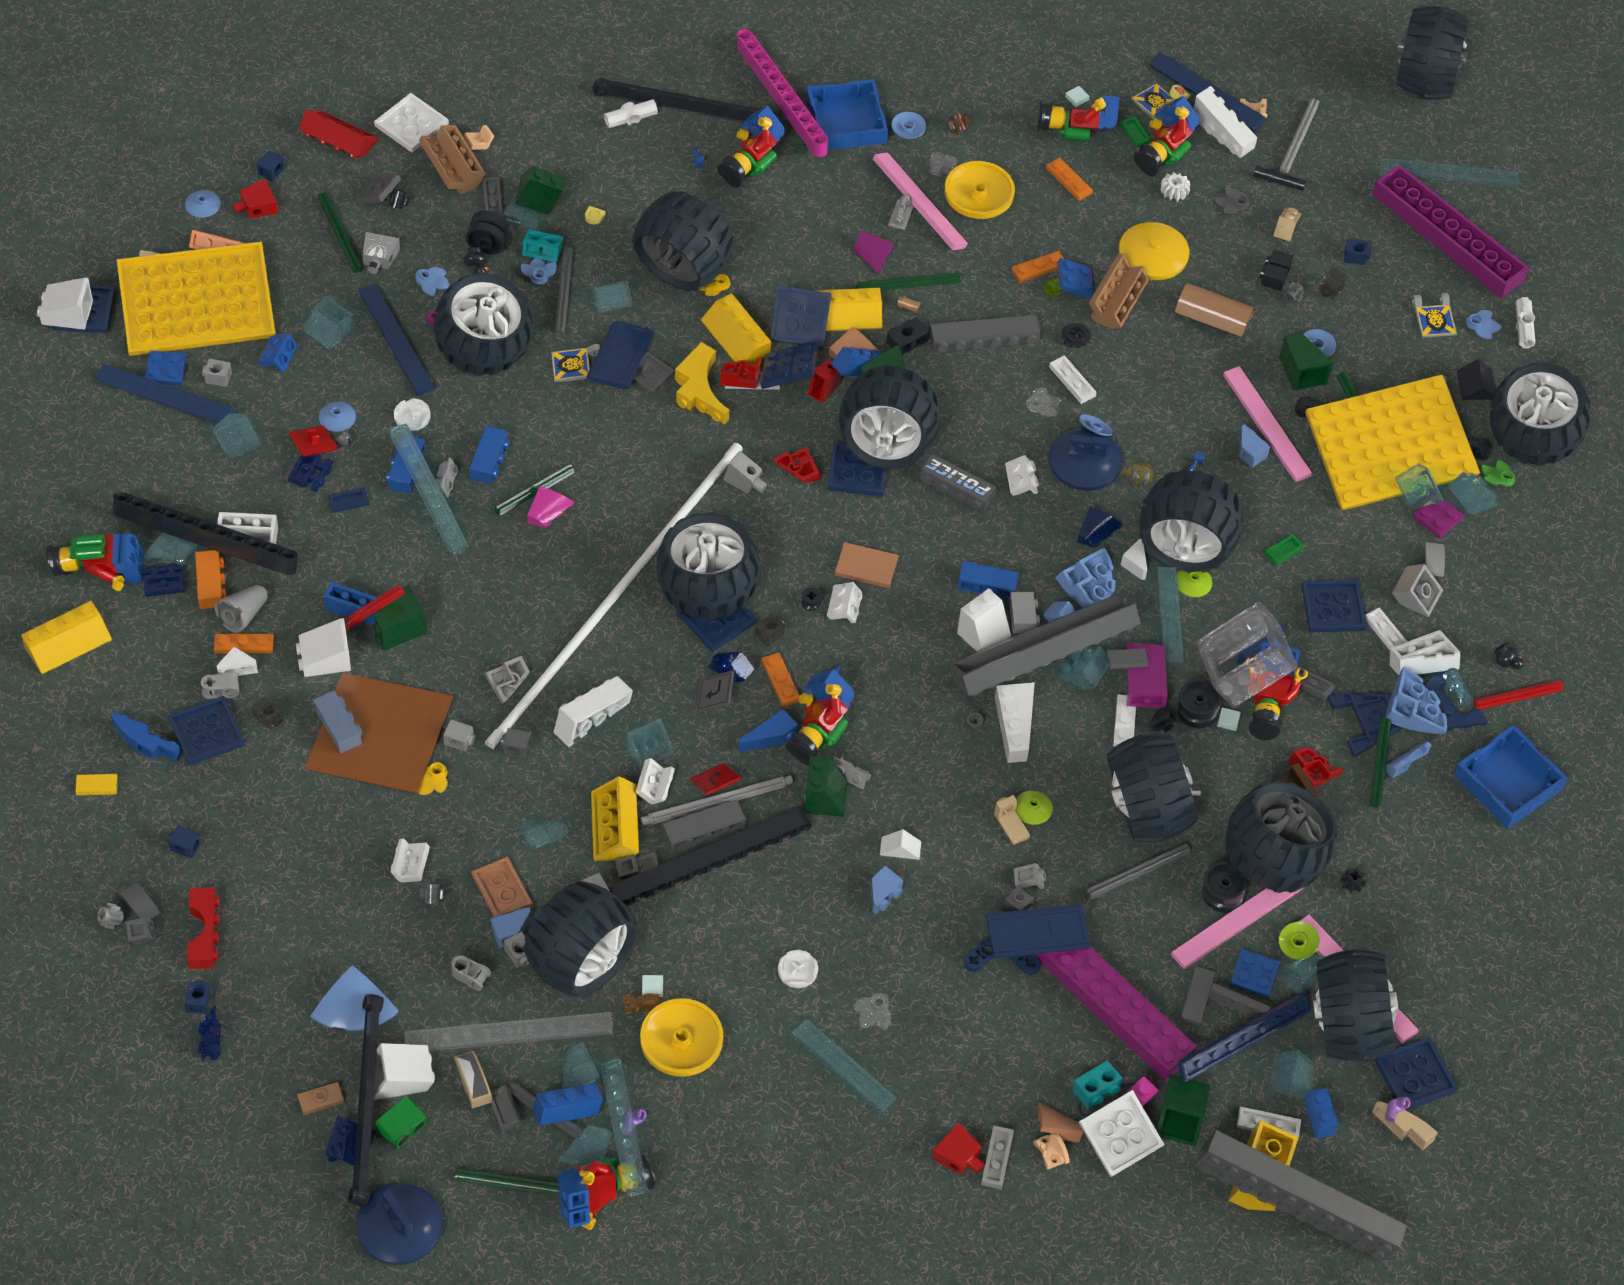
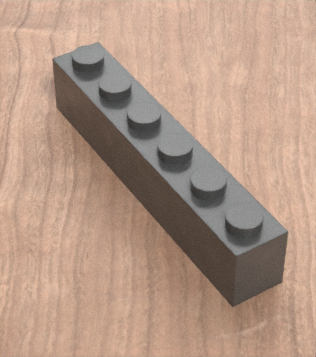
M1037 315L930 324L929 336L932 350L945 352L953 349H980L988 346L999 347L1000 345L1015 346L1022 343L1034 344L1039 342L1040 327Z

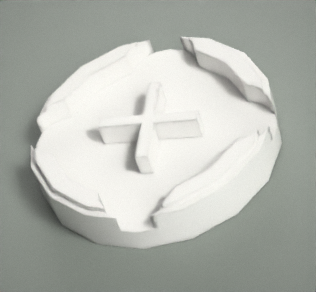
M415 398L409 401H401L394 410V420L397 425L409 431L424 428L431 418L429 406L424 401Z
M792 950L779 960L778 975L782 982L789 987H807L817 977V961L807 951Z

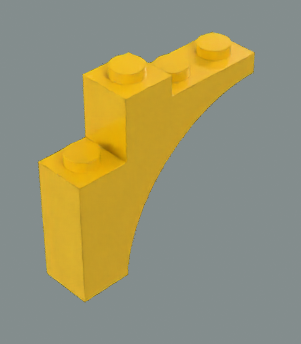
M701 342L675 369V380L682 386L676 392V402L681 408H687L690 411L697 407L700 412L707 413L716 422L720 421L726 424L729 420V409L714 396L707 379L710 368L716 361V350Z

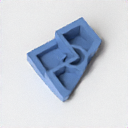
M1429 742L1418 744L1386 764V772L1391 778L1404 773L1413 761L1426 755L1432 745Z

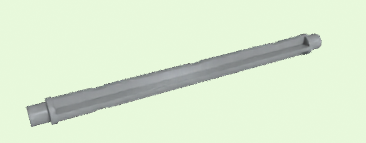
M791 775L781 776L647 814V816L640 817L642 826L653 825L685 816L688 813H696L707 807H715L725 801L736 799L738 801L785 788L787 785L793 784Z

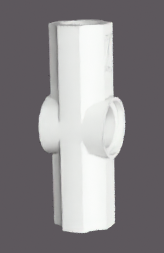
M654 100L639 104L627 102L622 105L621 109L605 113L604 119L609 128L625 123L631 125V123H639L642 118L658 114V110Z
M1522 297L1515 302L1516 329L1518 330L1519 345L1522 348L1529 349L1535 345V316L1532 311V301L1528 297Z

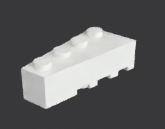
M1210 86L1196 95L1194 111L1199 117V124L1208 134H1212L1217 138L1220 144H1224L1229 148L1232 154H1236L1241 158L1255 148L1257 137L1243 121H1238L1233 110L1229 111L1225 107V101L1221 97L1217 98L1213 93L1215 90Z
M618 676L611 680H606L599 687H594L588 693L582 696L579 695L570 703L563 704L558 710L559 713L553 733L568 747L574 744L573 740L576 737H584L591 726H599L606 719L607 715L611 717L630 703L633 690Z
M1035 682L996 686L995 702L1007 763L1027 761Z

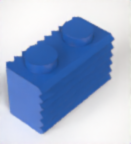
M1327 1088L1311 1090L1305 1099L1315 1138L1333 1136L1339 1124L1337 1123L1336 1115H1334L1333 1104H1331L1332 1101L1330 1100L1331 1097Z

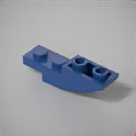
M112 712L111 719L116 731L135 750L153 760L162 755L178 761L181 753L179 745L175 742L163 740L155 734H149L148 726L142 721H134L124 714Z

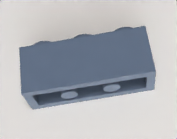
M334 690L313 700L318 716L340 753L362 744L360 737L363 735L362 730L358 724L355 725L353 723L354 717L350 710L346 711V704L342 696L338 697Z

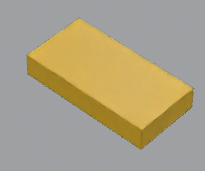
M117 774L77 775L76 795L117 794Z

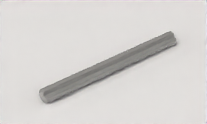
M1312 98L1280 166V172L1285 174L1289 172L1319 106L1318 99Z

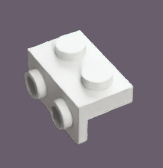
M1024 455L1005 463L1010 493L1013 496L1031 490L1034 494L1038 493L1037 486H1039V483L1034 474L1036 467L1032 460L1030 461Z
M854 582L833 586L827 612L829 619L848 618L851 623H856L862 592Z
M646 759L635 793L650 804L665 801L675 769L672 766L663 768L653 759Z
M404 838L399 839L394 861L391 865V873L399 882L421 881L430 846L427 843L408 844Z

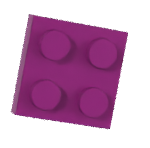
M1436 493L1418 508L1412 517L1441 539L1462 521L1465 515Z

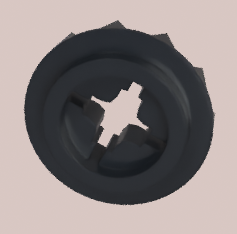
M1073 323L1063 328L1061 339L1064 340V344H1069L1070 348L1072 346L1077 348L1080 346L1085 347L1086 343L1089 342L1090 332L1085 326ZM1078 332V337L1073 339V336Z

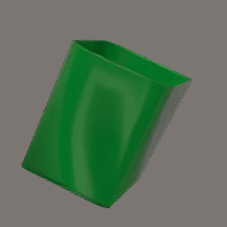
M407 1095L376 1121L375 1130L391 1146L398 1150L402 1146H398L400 1140L406 1135H409L406 1142L420 1131L414 1132L421 1122H424L422 1128L426 1126L427 1118Z

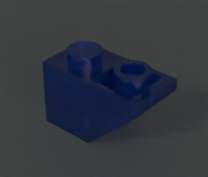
M742 652L717 653L712 657L711 663L707 666L718 674L734 671L733 682H744L755 669Z

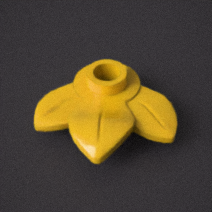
M719 274L712 282L699 290L705 291L707 296H715L721 291L727 290L731 282L727 275Z
M435 762L427 767L418 794L428 795L434 790L442 793L447 788V768L442 763Z

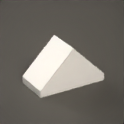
M1139 539L1123 554L1121 566L1141 580H1145L1147 574L1144 544Z
M233 647L217 665L218 674L232 672L240 676L258 673L256 660L236 647Z
M902 829L882 837L880 855L919 860L921 841Z

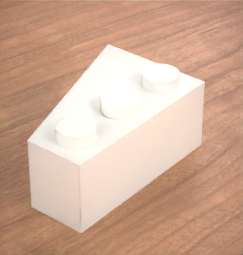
M219 512L218 525L276 544L278 533L276 515Z
M1441 630L1390 648V666L1398 675L1403 667L1415 674L1456 670L1460 666V651Z

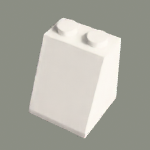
M80 278L47 285L46 291L42 293V304L38 306L37 316L40 317L41 324L85 329L93 303L89 279Z
M987 589L961 608L957 634L977 652L1011 638L1003 602L990 589Z
M344 618L299 635L300 643H296L297 655L301 654L302 659H298L299 670L304 671V677L351 671Z
M381 1043L377 1048L373 1100L427 1091L435 1080V1075L431 1068L432 1057L428 1051V1045Z

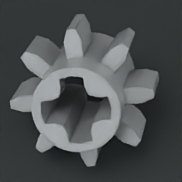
M107 903L106 907H101L98 912L100 925L108 929H114L115 925H120L124 917L123 912L120 910L121 907L111 903Z

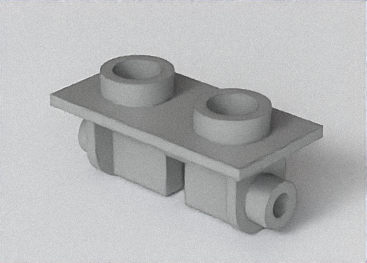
M905 194L900 200H897L888 226L901 230L906 229L914 207L910 203L909 195Z
M451 457L439 466L437 477L440 479H435L432 487L435 495L444 493L446 497H449L450 491L453 489V482L458 474V467Z
M842 757L840 759L833 758L832 762L844 779L864 789L866 781L868 782L871 778L869 771L853 767V764L843 760Z

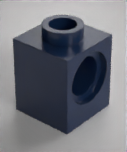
M270 150L256 163L258 175L270 181H273L285 169L284 158Z
M1347 238L1344 262L1365 265L1366 259H1370L1371 249H1368V241Z
M177 825L174 832L169 834L167 842L169 843L170 851L193 858L201 844L199 833Z
M204 981L189 982L185 999L187 1013L207 1014L211 997L210 983ZM197 995H203L200 998H194Z

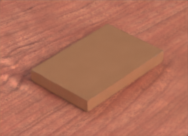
M844 542L835 576L890 588L899 555Z
M508 856L471 871V875L494 917L499 914L514 912L519 908L533 907V902Z

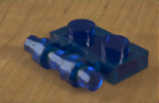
M319 454L304 457L300 455L288 477V482L305 488L309 482L313 483L311 490L317 492L325 483L326 475L330 474L333 461L327 459L325 463L320 462L321 455ZM315 470L320 471L318 476L314 475Z
M171 563L168 566L161 567L154 565L143 569V575L147 576L143 577L146 597L184 592L181 564L174 565V563Z

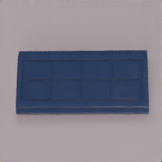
M613 321L586 379L623 390L629 389L651 343L654 332L639 326Z
M1082 904L986 914L994 959L1090 949V940Z

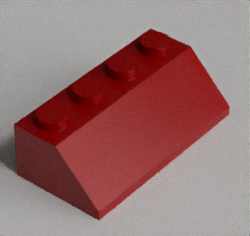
M305 110L299 126V130L304 131L305 136L317 137L319 142L326 145L332 144L334 149L341 152L345 150L349 152V156L356 159L358 157H365L380 138L321 110Z

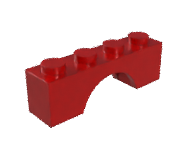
M190 888L189 908L191 916L199 918L205 924V927L199 937L188 942L187 962L189 969H213L214 961H218V949H215V943L219 942L218 931H215V925H219V913H216V908L220 907V897L215 894V888Z

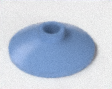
M902 112L893 118L892 130L899 137L915 139L925 132L926 122L917 113Z
M208 190L196 191L190 194L185 201L187 212L199 218L214 215L221 206L218 195Z
M1312 329L1303 334L1315 346H1318L1326 356L1329 357L1335 352L1336 341L1330 333L1320 329Z
M344 402L329 403L319 413L320 424L324 425L327 430L334 432L350 428L356 420L355 410Z
M1084 414L1079 418L1082 425L1095 434L1111 436L1113 433V429L1107 423L1094 416Z

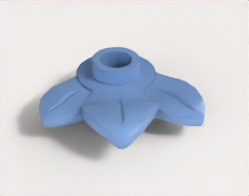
M534 258L530 265L521 264V272L536 285L545 284L548 278L553 276L557 270L556 262L545 265L541 259Z
M431 267L428 270L420 269L416 272V282L430 296L435 295L436 289L445 290L450 286L448 280L444 277L446 271L442 268Z
M1481 310L1478 313L1471 314L1466 320L1467 327L1474 330L1483 339H1492V333L1499 331L1502 327L1491 319L1492 311Z

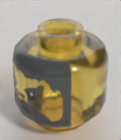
M1135 461L1132 467L1128 466L1126 477L1130 478L1129 482L1131 485L1147 487L1148 483H1152L1154 469L1148 463Z

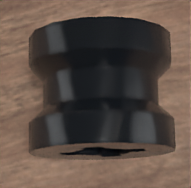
M815 588L805 589L802 593V607L808 611L818 609L821 598L820 592Z

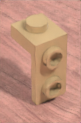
M1285 208L1279 216L1273 236L1291 241L1301 213L1295 208Z
M1014 795L998 800L994 812L996 819L1013 845L1030 838L1029 832L1015 812L1017 800Z

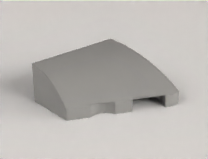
M522 656L505 662L503 666L486 672L485 677L503 704L516 691L530 671Z

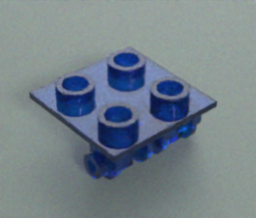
M214 1006L206 1014L205 1020L200 1023L198 1033L201 1035V1041L198 1046V1053H201V1061H204L206 1056L210 1057L211 1060H217L218 1056H220L221 1041L219 1039L221 1038V1024L216 1019V1006Z
M337 1116L325 1152L328 1161L335 1162L336 1159H339L354 1166L357 1123ZM371 1130L370 1148L376 1132Z

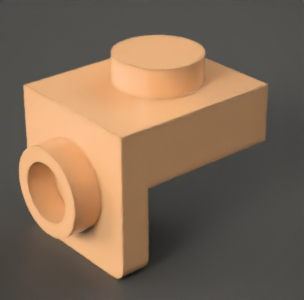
M483 125L480 132L465 133L463 138L471 150L489 148L494 135L487 125Z

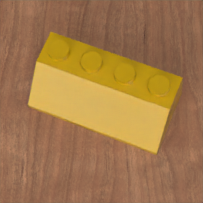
M880 288L816 290L832 293L826 331L850 330L852 327L856 330L882 329Z
M732 293L717 300L701 319L734 362L745 360L747 363L756 362V358H764L765 354L771 352V341Z
M92 601L21 635L24 648L41 674L112 640L100 613Z
M620 776L591 791L594 861L616 860L639 853L636 784Z
M1260 1120L1252 1129L1247 1146L1290 1166L1299 1137ZM1233 1186L1228 1200L1249 1210L1274 1211L1276 1209L1275 1206L1261 1202L1257 1197L1249 1193L1241 1192L1235 1186Z

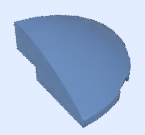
M1105 548L1081 559L1075 565L1063 570L1055 577L1068 595L1083 608L1111 597L1115 591L1116 581L1112 578L1114 567Z
M1403 667L1390 697L1385 718H1389L1394 725L1414 731L1433 734H1445L1447 731L1446 714L1440 710V700L1433 690L1428 691L1423 685L1422 678Z
M352 965L331 987L310 1017L330 1028H344L346 1031L363 1030L365 1010L362 1009V1003L366 994H376L384 998L383 1008L379 1013V1025L391 1019L399 1011L364 974Z

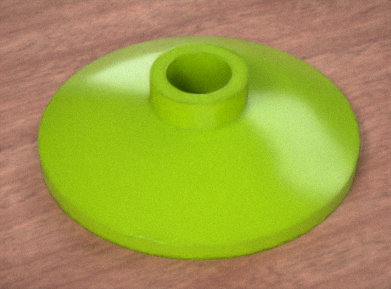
M1179 570L1175 577V584L1183 594L1190 597H1201L1211 590L1212 578L1208 572L1187 573L1186 571Z
M1026 791L1016 798L1015 812L1021 821L1031 825H1038L1046 822L1051 817L1053 805L1045 794L1039 791Z
M1294 922L1287 925L1281 931L1279 946L1282 952L1292 959H1306L1317 951L1319 935L1310 924ZM1301 941L1303 945L1297 946L1296 942Z

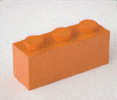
M215 550L195 552L200 609L215 608L216 602L226 597L225 588L222 589V584H225V574L221 573V569H224V559Z

